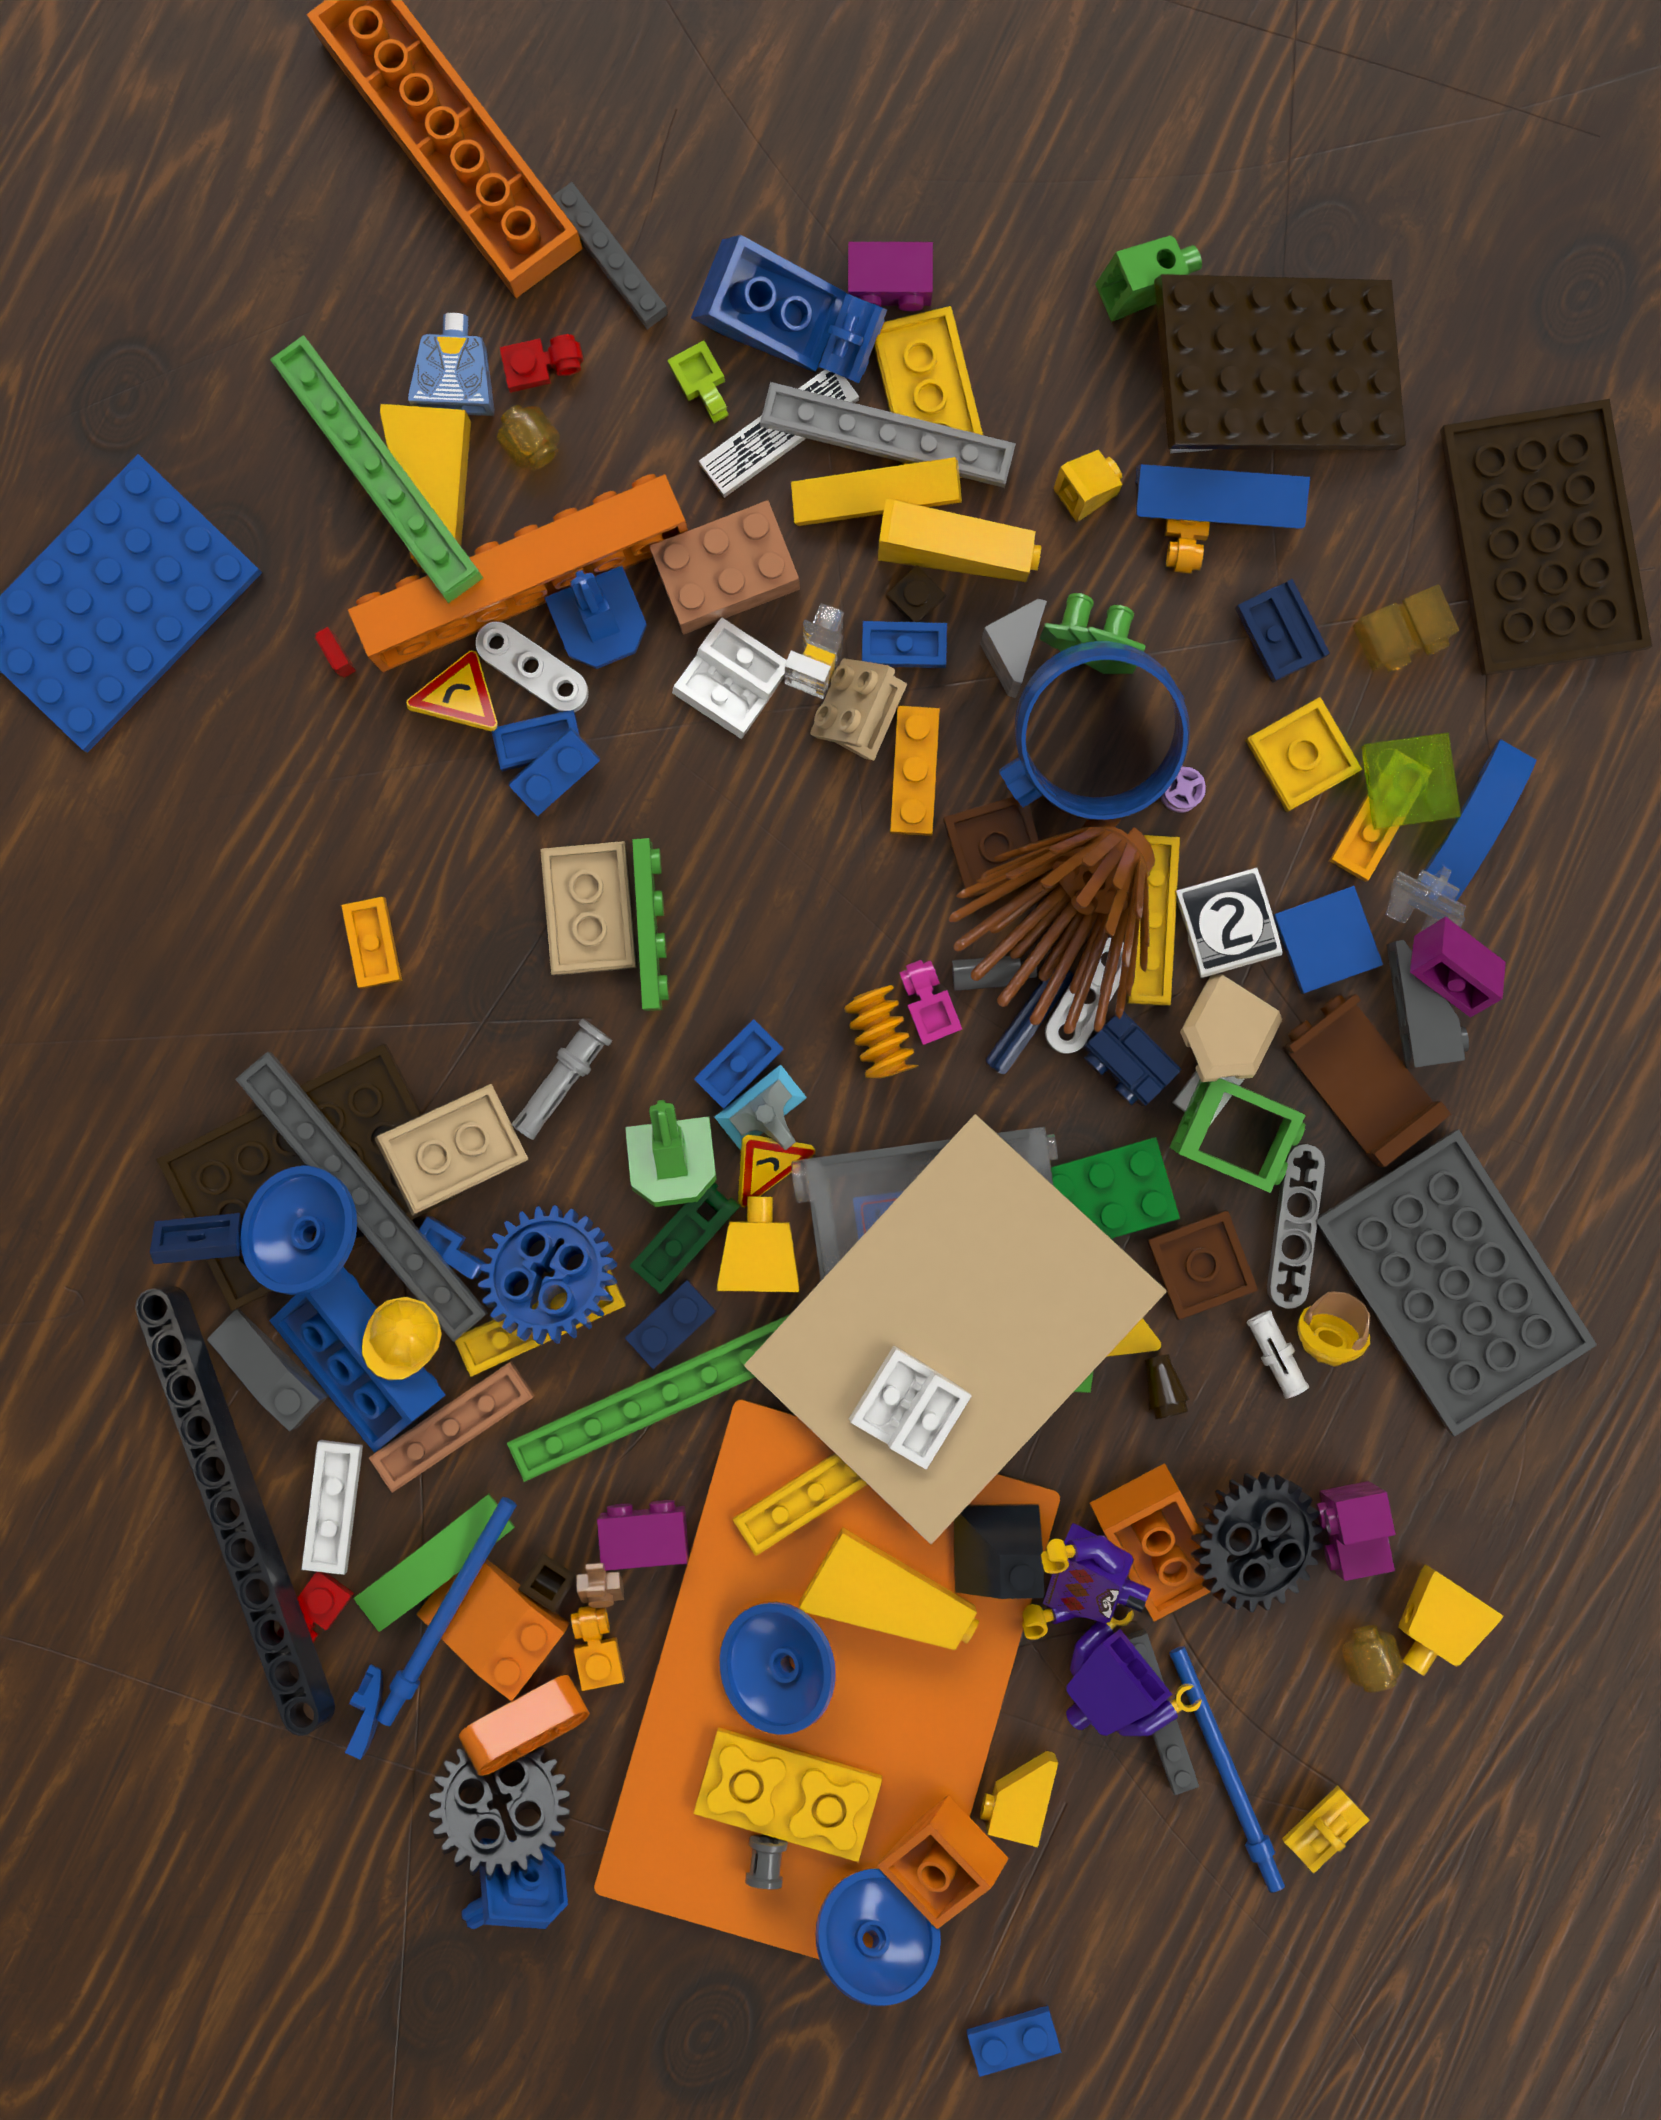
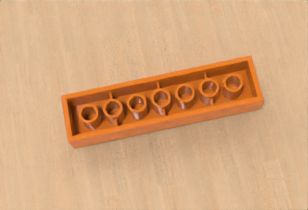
M325 0L306 14L317 38L515 298H518L583 249L577 229L402 0Z
M655 474L643 476L632 483L633 488L619 494L616 491L603 493L592 501L594 505L579 511L577 508L563 510L553 517L554 522L540 528L537 525L521 528L514 533V539L500 545L497 541H493L478 547L474 551L475 555L469 558L479 570L483 579L450 603L446 601L428 575L422 578L419 575L409 576L396 583L397 589L382 595L380 592H373L360 597L356 601L357 606L348 609L367 656L382 672H385L479 632L488 623L502 622L546 603L544 597L571 587L570 582L576 578L575 573L577 571L583 570L584 574L593 573L594 576H597L621 565L623 569H626L652 558L649 546L688 531L686 521L666 475L664 474L657 478Z

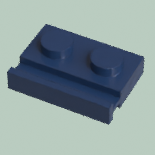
M1293 579L1273 587L1237 605L1235 608L1272 683L1330 654Z

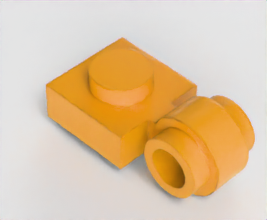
M1166 519L1164 536L1178 538L1177 542L1169 541L1166 567H1174V572L1190 574L1192 570L1201 569L1204 545L1196 544V540H1207L1210 522Z
M590 1606L579 1608L578 1613L571 1614V1623L575 1639L583 1638L585 1642L587 1641L585 1644L575 1645L573 1649L582 1691L624 1683L625 1676L617 1637L602 1640V1634L610 1633L606 1608H593Z

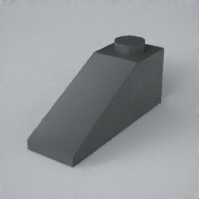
M1399 940L1386 944L1406 1068L1464 1061V1052L1469 1050V1038L1466 1028L1464 1026L1460 1027L1459 1017L1445 998L1410 973L1412 950L1404 940Z
M240 1309L234 1310L207 1339L257 1401L289 1432L300 1427L329 1396Z

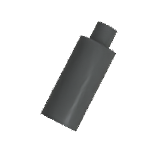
M1004 956L982 979L974 981L971 978V972L984 958L952 960L954 991L1006 987L1024 962H1021L1020 958L1012 959L1010 956ZM1037 967L1028 978L1037 977Z

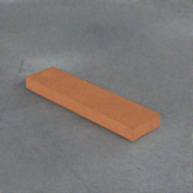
M511 1361L370 1456L369 1459L393 1493L532 1399L535 1395Z

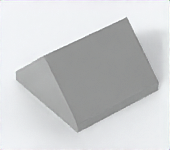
M1037 599L984 628L980 645L1005 692L1010 697L1016 698L1021 687L1047 602L1045 600Z

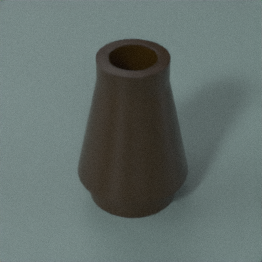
M1169 1354L1144 1360L1147 1369L1149 1410H1153L1155 1420L1189 1412L1186 1401L1190 1399L1171 1363Z

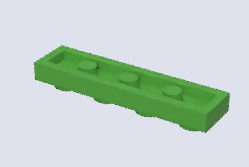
M650 838L632 839L642 1009L644 1011L662 1010V1001L669 1000L668 976L660 975L659 958L667 957L665 933L657 932V916H664L663 891H655L654 874L662 873L660 848L653 849Z

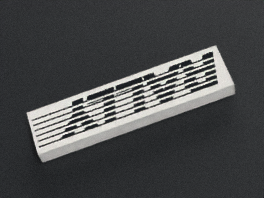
M823 370L798 388L852 403L859 401L858 394L847 379L828 370ZM760 416L700 459L699 465L725 498L806 438L760 427Z

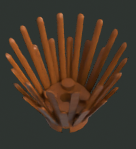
M1088 819L1080 829L1000 854L994 859L1004 861L1029 853L984 872L980 879L976 880L979 883L962 890L956 895L958 898H966L1006 878L1011 879L953 912L949 917V922H958L985 905L998 900L1051 870L958 939L954 944L955 951H962L989 930L993 934L1000 932L1049 894L971 972V978L974 981H979L1009 951L1012 959L1021 958L1051 925L997 998L999 1006H1007L1060 936L1038 972V978L1041 981H1046L1049 978L1050 980L1030 1016V1023L1032 1025H1038L1042 1022L1091 928L1092 931L1069 988L1070 992L1075 994L1064 1024L1065 1034H1071L1076 1028L1108 936H1112L1094 1020L1096 1032L1101 1031L1105 1023L1123 940L1122 967L1115 1010L1118 1019H1121L1124 1012L1126 993L1131 997V989L1135 979L1139 924L1140 966L1144 972L1147 970L1148 947H1150L1148 877L1150 876L1149 872L1155 865V856L1150 843L1135 827L1131 829L1129 834L1116 828L1121 819Z

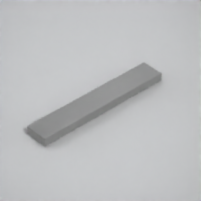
M770 382L760 420V427L908 464L956 457L960 477L1005 488L1016 443Z

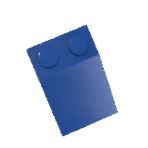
M737 235L721 240L691 319L730 339L810 371H816L831 335L827 333L829 325H835L846 292L750 239Z

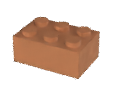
M768 500L649 546L683 635L718 622L721 617L724 619L800 590L798 574Z

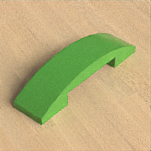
M490 1493L353 1598L378 1632L393 1623L461 1570L498 1505ZM508 1520L497 1541L515 1527L510 1520Z

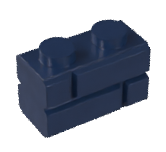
M1123 1012L1121 1019H1118L1115 1013L1104 1024L1102 1030L1096 1032L1083 1046L1088 1052L1084 1057L1085 1061L1101 1076L1107 1071L1118 1082L1114 1090L1131 1106L1136 1101L1141 1106H1146L1182 1070L1125 1012Z

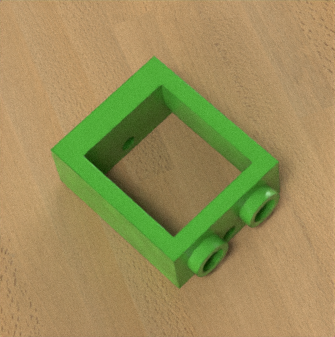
M1223 1078L1212 1082H1201L1199 1079L1169 1148L1184 1157L1271 1193L1274 1185H1279L1286 1174L1288 1163L1285 1160L1291 1147L1296 1146L1304 1134L1305 1123H1303L1305 1114ZM1224 1092L1284 1117L1259 1174L1199 1150Z

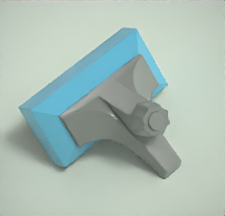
M779 1065L717 1114L715 1119L740 1150L742 1139L746 1135L760 1136L762 1133L770 1136L784 1150H787L796 1141L786 1124L784 1116L807 1097L785 1069Z

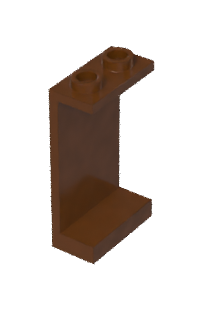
M1339 993L1320 1008L1324 1015L1313 1024H1310L1306 1019L1287 1034L1291 1041L1282 1048L1376 1167H1386L1452 1114L1442 1101H1432L1357 1006V1003L1361 1001L1359 996L1353 994L1344 998Z

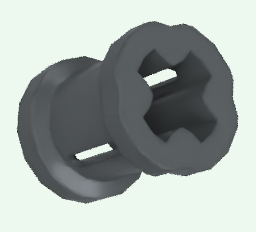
M763 1834L751 1836L749 1838V1846L752 1848L750 1872L746 1873L745 1883L760 1889L772 1890L781 1888L783 1877L780 1876L782 1852L787 1850L788 1842Z

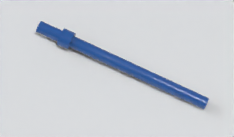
M501 1498L404 1670L397 1671L389 1685L391 1692L376 1717L381 1724L391 1726L406 1699H412L420 1685L418 1680L420 1674L517 1506L511 1499Z
M1185 1646L1177 1647L1169 1652L1182 1685L1192 1684L1194 1686L1190 1690L1185 1691L1190 1704L1192 1705L1198 1699H1202L1200 1707L1193 1712L1248 1840L1245 1847L1251 1861L1258 1864L1268 1891L1270 1893L1277 1892L1283 1889L1285 1885L1273 1858L1275 1854L1274 1847L1269 1836L1264 1835L1186 1648Z

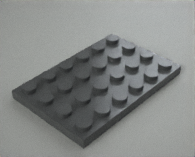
M1459 1129L1451 1131L1321 1214L1315 1220L1321 1234L1449 1434L1454 1437L1597 1346V1343Z

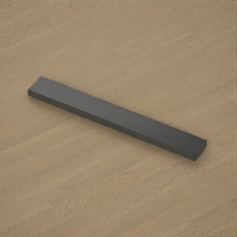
M272 1052L265 1053L235 1079L307 1166L317 1167L330 1172L343 1182L355 1204L357 1227L419 1301L425 1302L437 1315L440 1327L453 1342L488 1314L485 1308Z

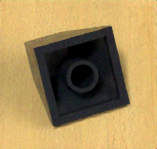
M1039 1504L968 1505L953 1521L955 1592L998 1599L1044 1598V1569L1041 1559L1043 1546Z

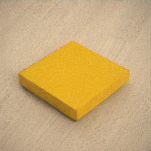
M1321 697L1245 740L1286 812L1293 810L1362 770Z

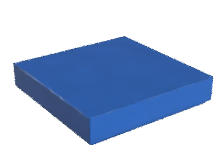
M1355 886L1273 915L1301 994L1383 965Z

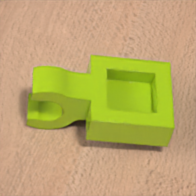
M704 340L667 360L688 401L700 396L713 423L729 416L726 410L727 406L716 386L725 382V378Z

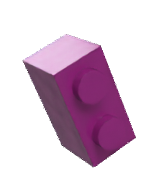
M848 242V294L880 307L898 306L903 311H918L923 309V306H931L933 294V242Z
M1445 916L1414 936L1410 973L1470 1018L1503 999L1506 962Z
M674 1500L650 1502V1509L633 1510L632 1504L607 1506V1513H601L597 1518L600 1562L604 1563L605 1570L687 1564L689 1548L685 1506L675 1507Z

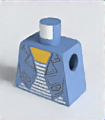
M446 313L443 315L442 335L425 334L421 337L409 390L408 401L411 406L465 410L467 415L494 416L487 349L481 337L468 336V316L460 313Z

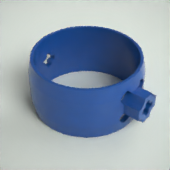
M1110 641L1087 642L1067 648L1047 660L1033 674L1025 686L1019 699L1015 716V740L1019 757L999 769V773L1022 808L1043 796L1059 809L1083 818L1108 820L1139 812L1151 805L1167 791L1183 766L1190 738L1189 716L1184 702L1185 698L1167 669L1162 667L1150 655L1137 648ZM1097 660H1116L1136 665L1151 673L1168 689L1174 706L1175 728L1173 739L1160 766L1140 785L1124 793L1108 797L1080 796L1054 785L1037 769L1026 748L1027 723L1039 695L1060 674L1083 663Z

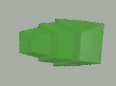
M1072 593L1068 596L1062 624L1045 623L1039 638L1060 652L1075 645L1094 641L1118 642L1143 652L1146 647L1144 644L1128 639L1134 613L1126 606L1112 605L1108 608L1104 630L1094 627L1087 628L1094 601L1091 597L1082 593ZM1097 660L1084 663L1103 674H1133L1137 667L1136 665L1116 660Z

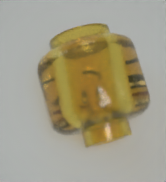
M516 405L502 415L500 421L503 424L498 431L497 440L516 466L519 468L530 467L534 471L544 467L556 457L559 452L557 445L560 434L543 410L537 406L522 408L521 405Z
M1366 1625L1352 1630L1353 1638L1346 1641L1342 1646V1653L1351 1682L1354 1685L1363 1687L1365 1692H1378L1396 1686V1679L1403 1673L1404 1666L1394 1634L1378 1631L1377 1625Z

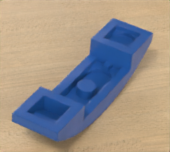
M1498 740L1478 775V782L1442 845L1435 850L1416 883L1418 887L1452 906L1455 905L1507 822L1533 771L1536 759L1505 741Z

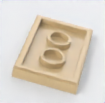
M625 841L540 849L551 975L637 968Z
M492 1084L375 1138L412 1216L529 1160Z

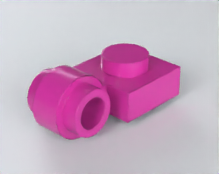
M918 960L906 965L907 970L899 972L908 996L916 993L921 998L920 1001L907 1006L922 1044L924 1045L962 1030L948 991L946 990L935 995L932 993L933 986L940 984L931 960L925 963L922 960Z

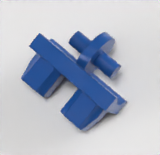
M846 293L835 325H829L827 333L831 335L819 367L860 383L861 377L868 366L869 356L876 338L884 324L887 309Z

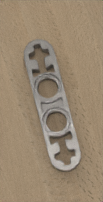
M1309 1144L1296 1145L1290 1149L1285 1160L1288 1163L1287 1171L1280 1183L1267 1294L1273 1303L1287 1309L1300 1306L1306 1300L1309 1291L1317 1222L1315 1220L1318 1219L1325 1169V1160L1322 1152ZM1303 1151L1308 1152V1159L1315 1162L1313 1169H1306L1304 1182L1313 1181L1312 1190L1303 1186L1289 1187L1290 1178L1296 1181L1300 1180L1301 1170L1299 1167L1294 1166L1293 1161L1294 1158L1302 1157ZM1295 1193L1304 1194L1310 1201L1309 1211L1302 1217H1294L1287 1209L1288 1199ZM1290 1235H1297L1304 1242L1303 1254L1296 1259H1288L1282 1252L1283 1240ZM1280 1262L1289 1266H1302L1301 1274L1292 1271L1291 1284L1298 1286L1297 1294H1290L1288 1301H1284V1295L1277 1292V1285L1285 1284L1287 1278L1286 1270L1278 1271Z

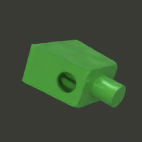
M1173 236L1163 237L1117 251L1095 283L1111 322L1156 304L1154 280L1161 274L1189 275L1200 270L1202 267L1201 255L1194 245L1180 249Z

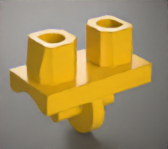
M1337 1785L1282 1840L1315 1873L1337 1851L1341 1852L1346 1847L1345 1843L1369 1821V1818Z

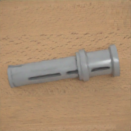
M581 1019L578 1023L580 1029L568 1046L560 1048L557 1052L558 1056L556 1058L558 1062L553 1067V1070L536 1090L522 1112L512 1122L513 1127L532 1140L535 1139L544 1123L555 1111L579 1076L584 1077L592 1070L590 1064L603 1046H609L613 1041L584 1019Z

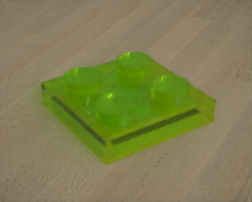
M1449 732L1369 743L1361 746L1373 830L1461 817Z

